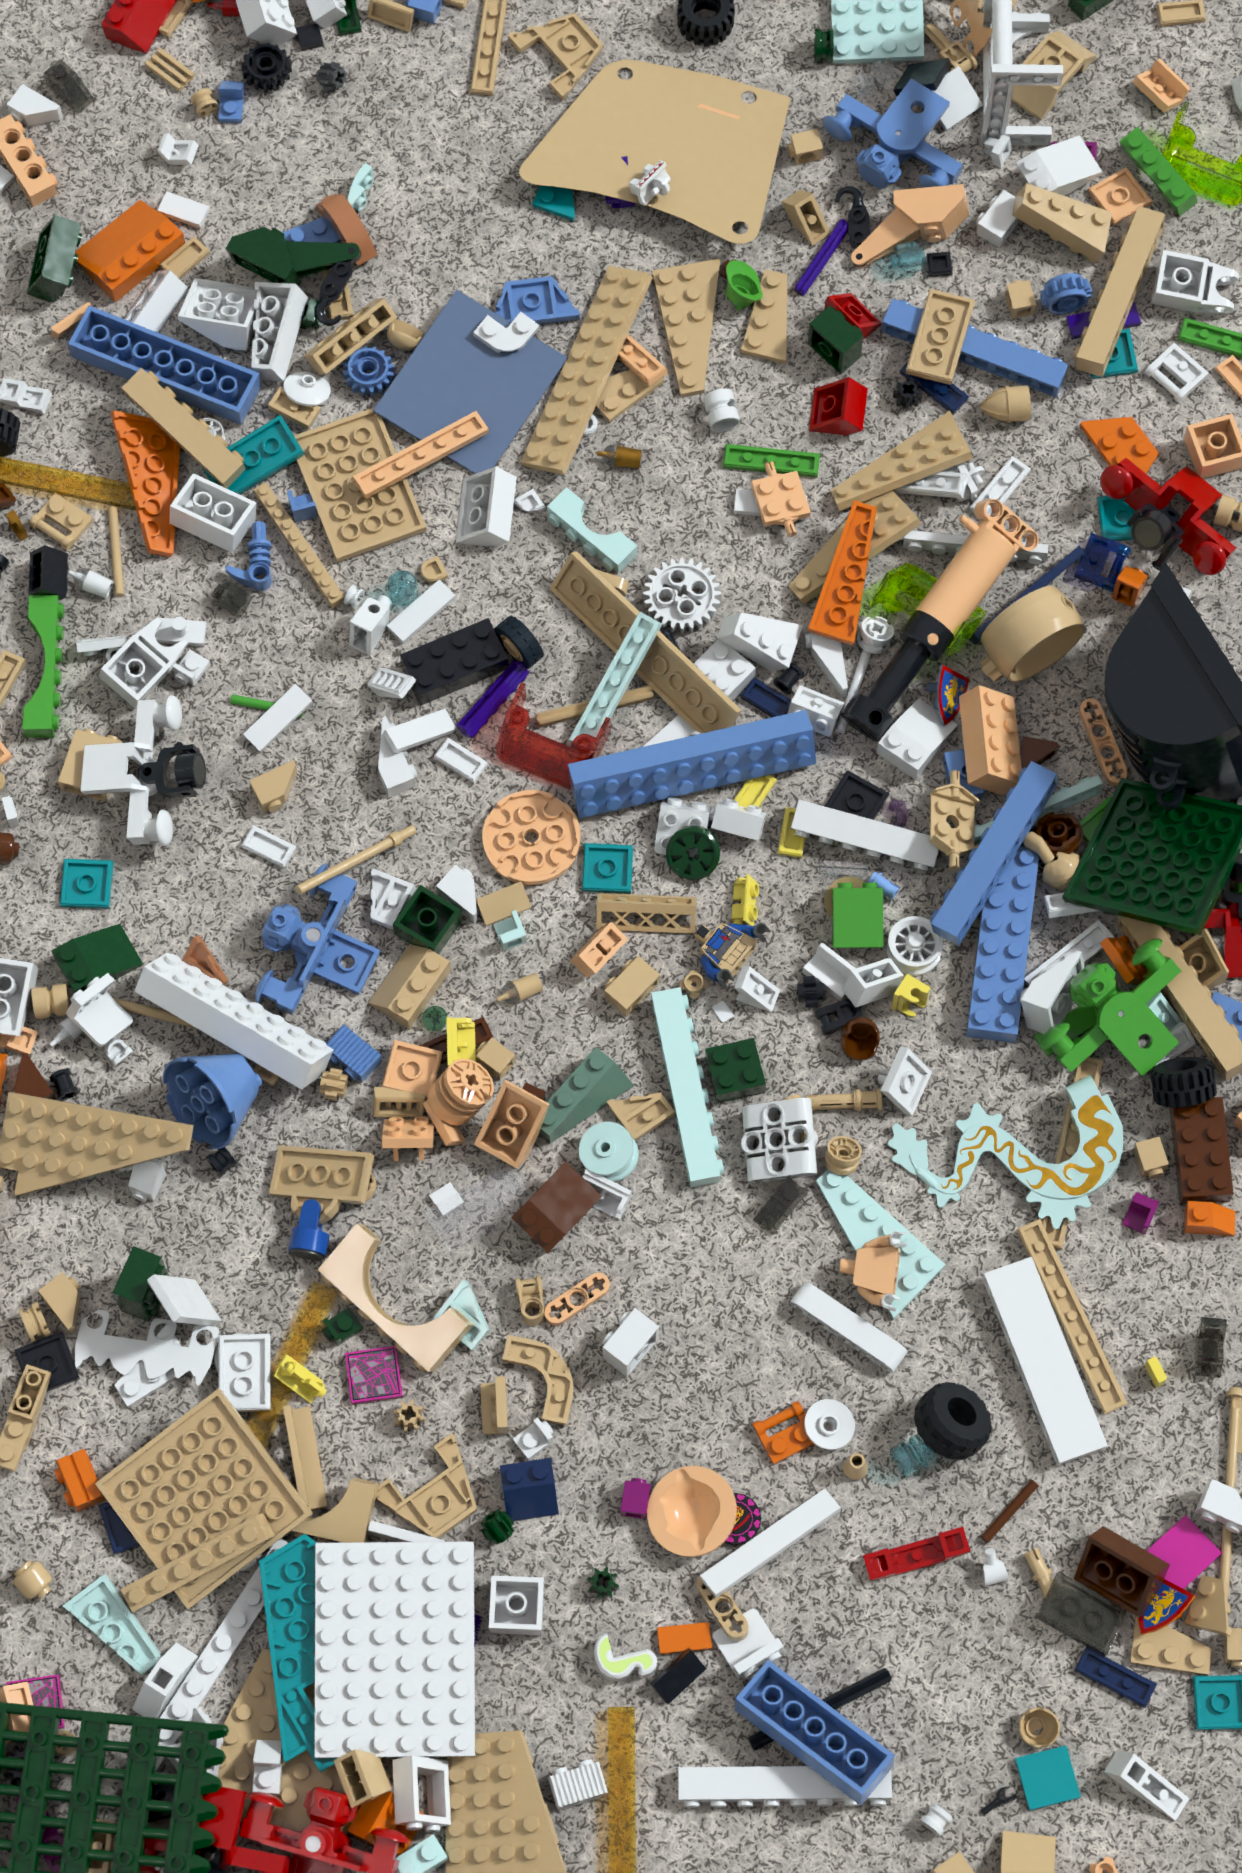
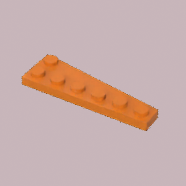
M856 500L853 501L810 621L808 632L854 646L877 507Z

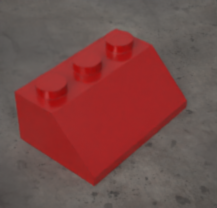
M115 0L101 24L106 39L147 54L159 33L160 26L164 25L177 0Z

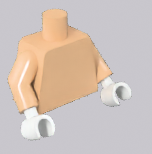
M894 1231L890 1235L879 1236L866 1242L862 1248L857 1249L856 1260L841 1259L840 1273L854 1275L853 1285L857 1287L858 1294L872 1305L881 1306L891 1311L897 1310L891 1304L895 1299L900 1300L898 1296H895L901 1253L899 1247L907 1246V1243L900 1242V1237L906 1235V1232Z

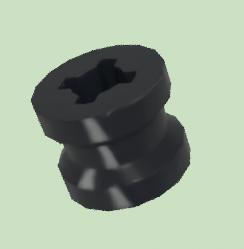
M225 1147L218 1149L215 1154H209L206 1157L209 1164L220 1177L226 1174V1170L229 1167L234 1168L237 1165V1162Z

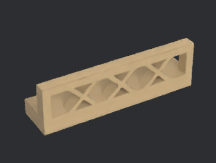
M598 893L596 930L607 924L601 922L602 911L613 912L618 917L612 923L620 931L695 934L696 897ZM630 913H638L643 919L637 924H630L625 917ZM654 914H662L667 920L662 925H655L650 918ZM679 915H691L690 926H680L674 919Z
M291 1405L283 1406L298 1494L311 1511L328 1508L310 1406L292 1409Z

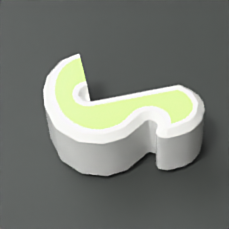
M607 1632L601 1635L595 1644L594 1657L596 1666L600 1674L609 1681L621 1682L626 1680L635 1670L639 1671V1678L645 1679L652 1676L656 1671L657 1657L648 1649L613 1658Z

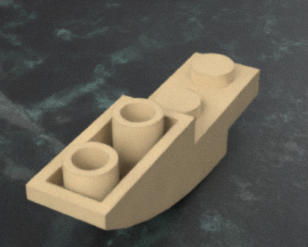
M26 1364L8 1410L9 1416L0 1436V1468L16 1473L24 1450L26 1451L38 1421L51 1372Z

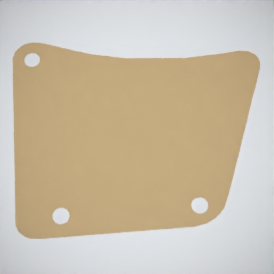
M637 60L616 61L606 65L593 78L523 162L519 169V175L524 181L535 185L594 192L640 204L638 196L631 193L629 182L633 178L641 180L643 178V168L647 164L655 166L661 160L666 162L667 165L665 167L666 172L671 179L668 183L670 191L665 196L657 194L646 206L684 219L729 242L745 244L754 240L759 234L790 99L789 96L716 75ZM621 68H628L633 72V76L628 80H623L618 77V71ZM747 91L753 92L756 95V101L745 103L742 101L741 95ZM698 104L715 108L739 116L740 118L737 119L705 108H699ZM621 157H628V165ZM736 222H744L748 226V230L744 234H737L733 231L732 226Z

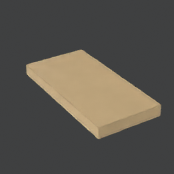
M929 289L905 374L952 385L975 305L974 299Z

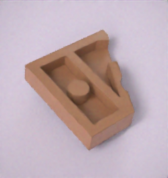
M201 936L193 937L182 961L190 966L199 968L202 973L210 978L218 979L222 982V985L226 986L228 979Z

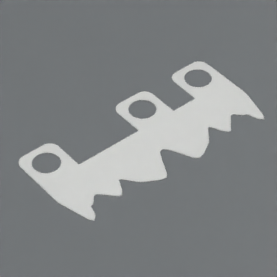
M105 1310L94 1312L100 1314L103 1318L102 1325L96 1329H92L87 1325L89 1316L82 1319L75 1344L76 1368L81 1365L83 1360L90 1356H93L98 1366L103 1365L109 1358L113 1367L118 1372L127 1375L138 1361L143 1360L148 1379L162 1376L171 1368H174L176 1378H180L188 1371H191L196 1378L197 1386L201 1384L211 1366L219 1335L217 1327L196 1325L192 1332L189 1347L172 1345L177 1328L176 1322L172 1320L154 1319L150 1325L147 1341L105 1335L109 1320V1313ZM162 1323L167 1324L170 1327L169 1336L164 1339L157 1338L154 1334L155 1327ZM202 1330H209L213 1335L212 1341L207 1345H201L196 1340L197 1334Z

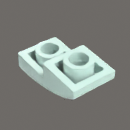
M364 163L355 176L348 195V202L355 212L357 210L360 212L367 203L366 190L372 186L374 181L373 169L366 163Z

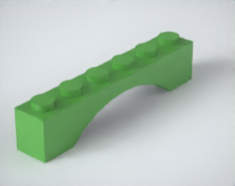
M29 595L28 619L31 627L43 643L45 666L39 687L23 707L22 729L25 738H55V730H59L60 719L59 715H56V707L61 705L60 693H57V685H61L62 674L61 670H58V663H62L63 652L62 648H59V640L64 638L63 626H60V618H64L65 608L64 604H60L58 595Z

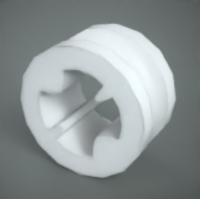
M352 585L345 595L344 604H351L353 609H357L364 597L365 590H357V586Z

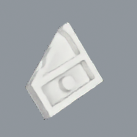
M372 869V906L370 918L372 922L393 930L394 921L414 894L416 887L412 883Z

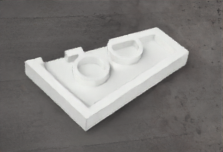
M166 1324L156 1337L159 1339L168 1337L170 1327ZM174 1335L172 1345L181 1346ZM140 1360L114 1386L129 1408L176 1379L174 1368H171L162 1376L148 1379L144 1362Z

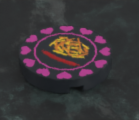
M734 1493L737 1504V1516L733 1530L724 1543L742 1545L753 1539L758 1533L761 1524V1514L759 1507L753 1499L745 1494Z

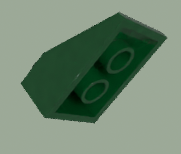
M120 924L74 938L51 950L58 967L74 994L80 989L85 991L87 985L96 977L100 979L108 973L116 980L144 965Z

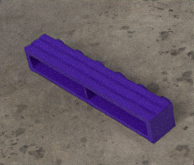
M513 660L457 723L456 727L463 735L470 738L476 736L478 730L487 724L488 719L498 711L501 704H504L509 695L516 691L517 686L525 681L530 672L523 663Z

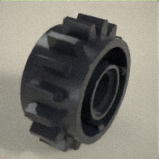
M269 43L257 44L253 49H249L248 55L244 54V62L241 63L243 78L247 79L249 86L253 84L255 90L260 88L264 92H267L269 89L276 91V87L284 86V80L290 79L289 73L292 72L290 56L286 55L285 49L280 50L277 44L275 46Z

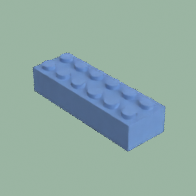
M769 1660L766 1661L735 1698V1711L860 1806L893 1767L895 1755Z

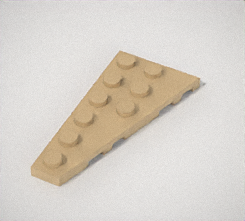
M721 258L652 270L680 397L704 393Z

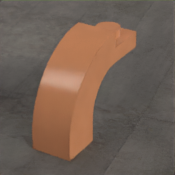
M341 193L326 196L322 199V202L316 204L318 212L330 222L342 243H355L359 246L362 255L357 262H353L355 265L359 266L377 256L374 245L362 221Z

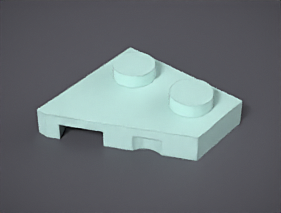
M463 1279L433 1318L440 1317L449 1308H456L474 1325L461 1342L471 1350H475L490 1329L469 1282Z

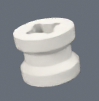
M932 1803L929 1806L928 1814L922 1816L919 1821L927 1829L940 1837L944 1832V1826L950 1824L953 1818L941 1807Z

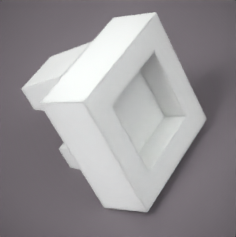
M1003 134L999 139L988 137L984 143V146L987 147L985 153L992 157V164L1001 168L1012 151L1010 137Z

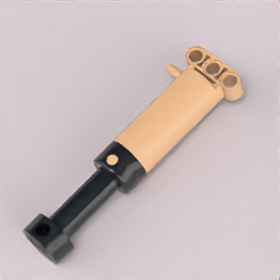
M985 499L976 503L974 513L977 519L980 520L978 524L965 515L960 516L959 521L971 534L900 630L899 635L904 643L865 696L855 693L841 712L842 718L851 727L869 739L877 742L882 739L894 723V718L889 712L927 659L936 662L942 657L1017 551H1031L1037 547L1039 543L1037 533L999 500ZM988 504L991 506L992 509L990 516L986 512V507ZM1005 520L1009 522V529L1007 531L1004 528ZM1023 535H1025L1027 539L1025 546L1021 542V538Z

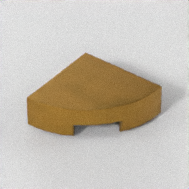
M14 510L8 512L6 515L8 523L18 539L22 541L28 538V534Z

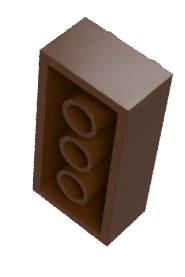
M1213 1097L1207 1102L1190 1107H1169L1179 1204H1186L1187 1201L1230 1202L1234 1192L1223 1097Z

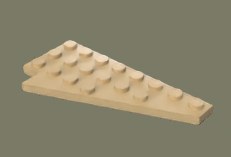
M8 1092L0 1140V1168L18 1171L14 1194L24 1195L190 1150L194 1125Z

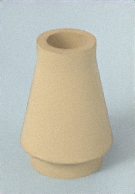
M860 1453L848 1456L843 1463L845 1475L853 1480L865 1477L869 1469L867 1460ZM859 1461L861 1465L855 1466L852 1462Z

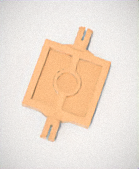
M771 461L770 464L767 462L764 464L768 476L751 481V488L764 527L774 524L784 525L787 537H791V535L794 537L797 535L793 522L810 517L811 514L798 472L777 474L774 462Z

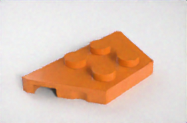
M1132 417L1090 420L1080 423L1081 429L1109 466L1118 465L1119 462L1127 458L1147 474L1158 457L1159 452Z

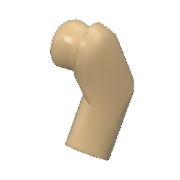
M1029 832L1023 841L1024 846L1038 853L1045 864L1055 858L1041 836L1034 832Z

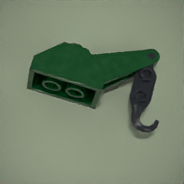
M265 227L232 236L225 248L234 263L273 283L296 284L299 287L301 277L330 269L320 287L319 303L315 311L318 321L326 326L335 325L342 318L341 315H338L336 318L329 320L325 318L324 312L330 304L341 296L353 274L352 263L357 262L362 255L359 246L355 243L287 241L281 231L275 228L269 230Z

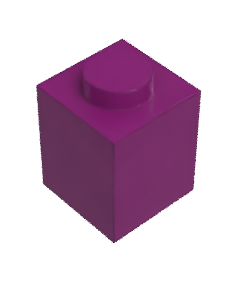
M631 1478V1481L625 1480L620 1509L621 1516L647 1520L651 1484H647L646 1480L640 1478Z

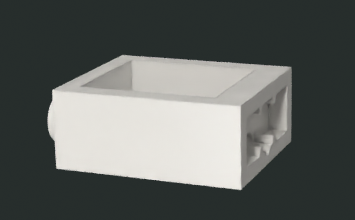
M413 1755L392 1760L395 1824L406 1826V1830H420L424 1828V1832L427 1833L439 1832L440 1827L451 1825L448 1761ZM417 1774L426 1775L428 1815L419 1814Z

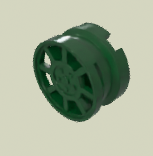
M815 29L814 62H820L821 59L833 62V29H827V31Z

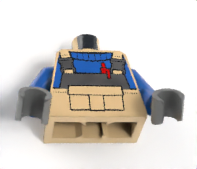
M721 923L714 932L702 925L697 930L695 937L704 943L700 949V962L706 976L719 982L722 988H726L725 981L727 983L730 980L734 981L733 976L756 949L757 940L754 938L765 942L766 938L763 933H770L771 930L764 923H758L756 926L731 923L726 925Z

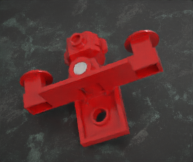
M317 1786L306 1794L304 1807L310 1818V1824L300 1832L270 1823L274 1806L284 1808V1804L280 1799L264 1792H251L246 1795V1798L251 1800L247 1817L243 1819L239 1834L241 1837L259 1841L261 1844L294 1853L288 1873H345L346 1868L366 1873H397L400 1860L395 1858L399 1843L409 1844V1839L397 1830L376 1828L370 1832L377 1836L373 1852L352 1847L350 1840L341 1828L350 1821L355 1820L358 1806L351 1808L346 1793Z

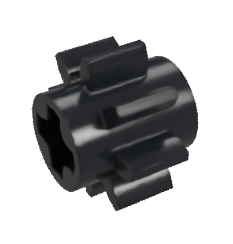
M909 379L902 384L900 382L897 383V390L893 391V398L898 399L897 407L902 405L906 407V410H909V407L912 405L918 407V399H921L923 395L922 391H917L919 383L914 384Z
M815 976L803 977V983H797L798 1002H805L806 1008L817 1007L818 1000H824L822 981L816 982Z

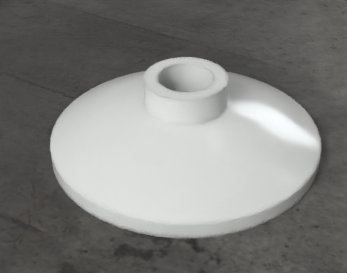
M305 371L289 375L283 385L286 396L291 401L303 406L323 404L328 400L331 391L328 382L323 377Z
M823 1399L817 1401L808 1409L804 1419V1428L808 1438L816 1446L826 1450H836L845 1446L853 1437L855 1421L851 1411L843 1403L833 1399ZM829 1423L832 1427L831 1431L825 1430L823 1424Z

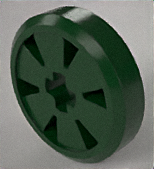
M689 825L677 830L669 839L666 847V860L669 867L676 875L687 880H700L709 876L717 867L720 859V845L715 835L708 829L697 825ZM697 848V854L700 856L698 858L696 856L693 859L690 858L687 849Z

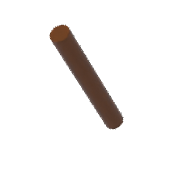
M1031 1479L980 1536L987 1544L1039 1487L1038 1484Z

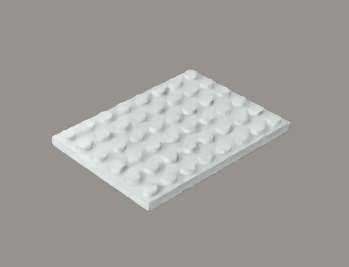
M474 1542L315 1543V1758H339L354 1749L373 1753L376 1757L380 1758L407 1757L412 1755L419 1757H475Z

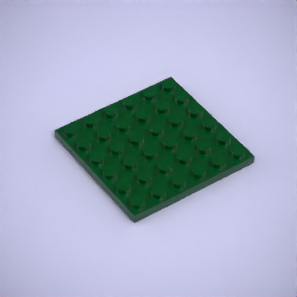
M1121 778L1062 896L1064 901L1201 935L1242 849V805L1185 793L1183 801L1178 808L1171 811L1164 810L1160 807L1156 798L1157 792L1154 791L1151 784ZM1168 793L1164 796L1163 800L1170 802L1175 799L1176 794Z

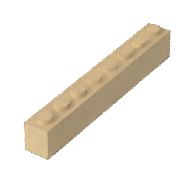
M1138 206L1135 215L1131 214L1128 221V233H1123L1120 241L1121 250L1120 252L1116 251L1113 257L1112 265L1114 267L1112 271H1107L1104 281L1106 286L1104 289H1100L1098 293L1097 308L1093 307L1089 316L1090 325L1089 327L1085 326L1081 336L1083 342L1081 346L1077 345L1073 359L1076 360V370L1103 377L1164 229L1165 213Z
M1118 915L1117 926L1122 934L1127 936L1129 944L1134 951L1148 940L1155 938L1162 940L1158 950L1163 956L1171 958L1181 970L1162 989V992L1183 1022L1186 1023L1188 1029L1224 1081L1241 1073L1242 1042L1239 1039L1238 1030L1233 1024L1227 1022L1224 1010L1219 1004L1216 1005L1213 1002L1210 990L1206 985H1202L1199 982L1196 970L1192 965L1188 966L1185 962L1182 950L1171 942L1168 930L1164 926L1161 927L1160 925Z

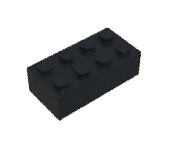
M489 618L400 654L401 667L404 673L416 679L411 688L420 706L503 672L509 666L508 657Z

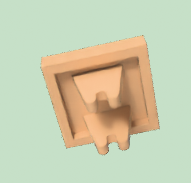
M395 1116L384 1119L382 1148H393L394 1161H399V1148H418L419 1161H424V1148H433L435 1126L432 1120L426 1116H418L414 1119H403L402 1117Z

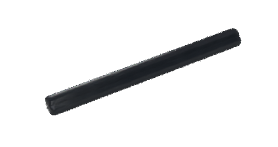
M883 1668L822 1700L836 1710L889 1683L892 1679L886 1668ZM762 1731L748 1738V1742L753 1750H757L774 1741Z

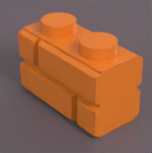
M81 1449L56 1461L58 1468L54 1472L59 1484L65 1483L67 1492L63 1494L69 1508L74 1506L75 1510L79 1512L106 1500L95 1484L98 1479L85 1449Z

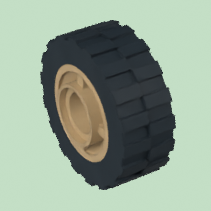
M510 615L494 628L505 651L515 661L522 662L527 669L544 657L543 649L538 640L516 617Z

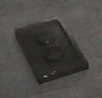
M1059 1571L1053 1579L1036 1618L1105 1657L1110 1650L1127 1610Z

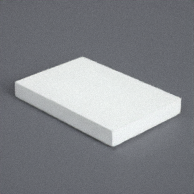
M270 1334L218 1335V1388L223 1391L237 1412L271 1411Z

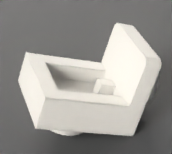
M164 133L158 148V154L171 165H192L199 145L194 140H175L169 133Z

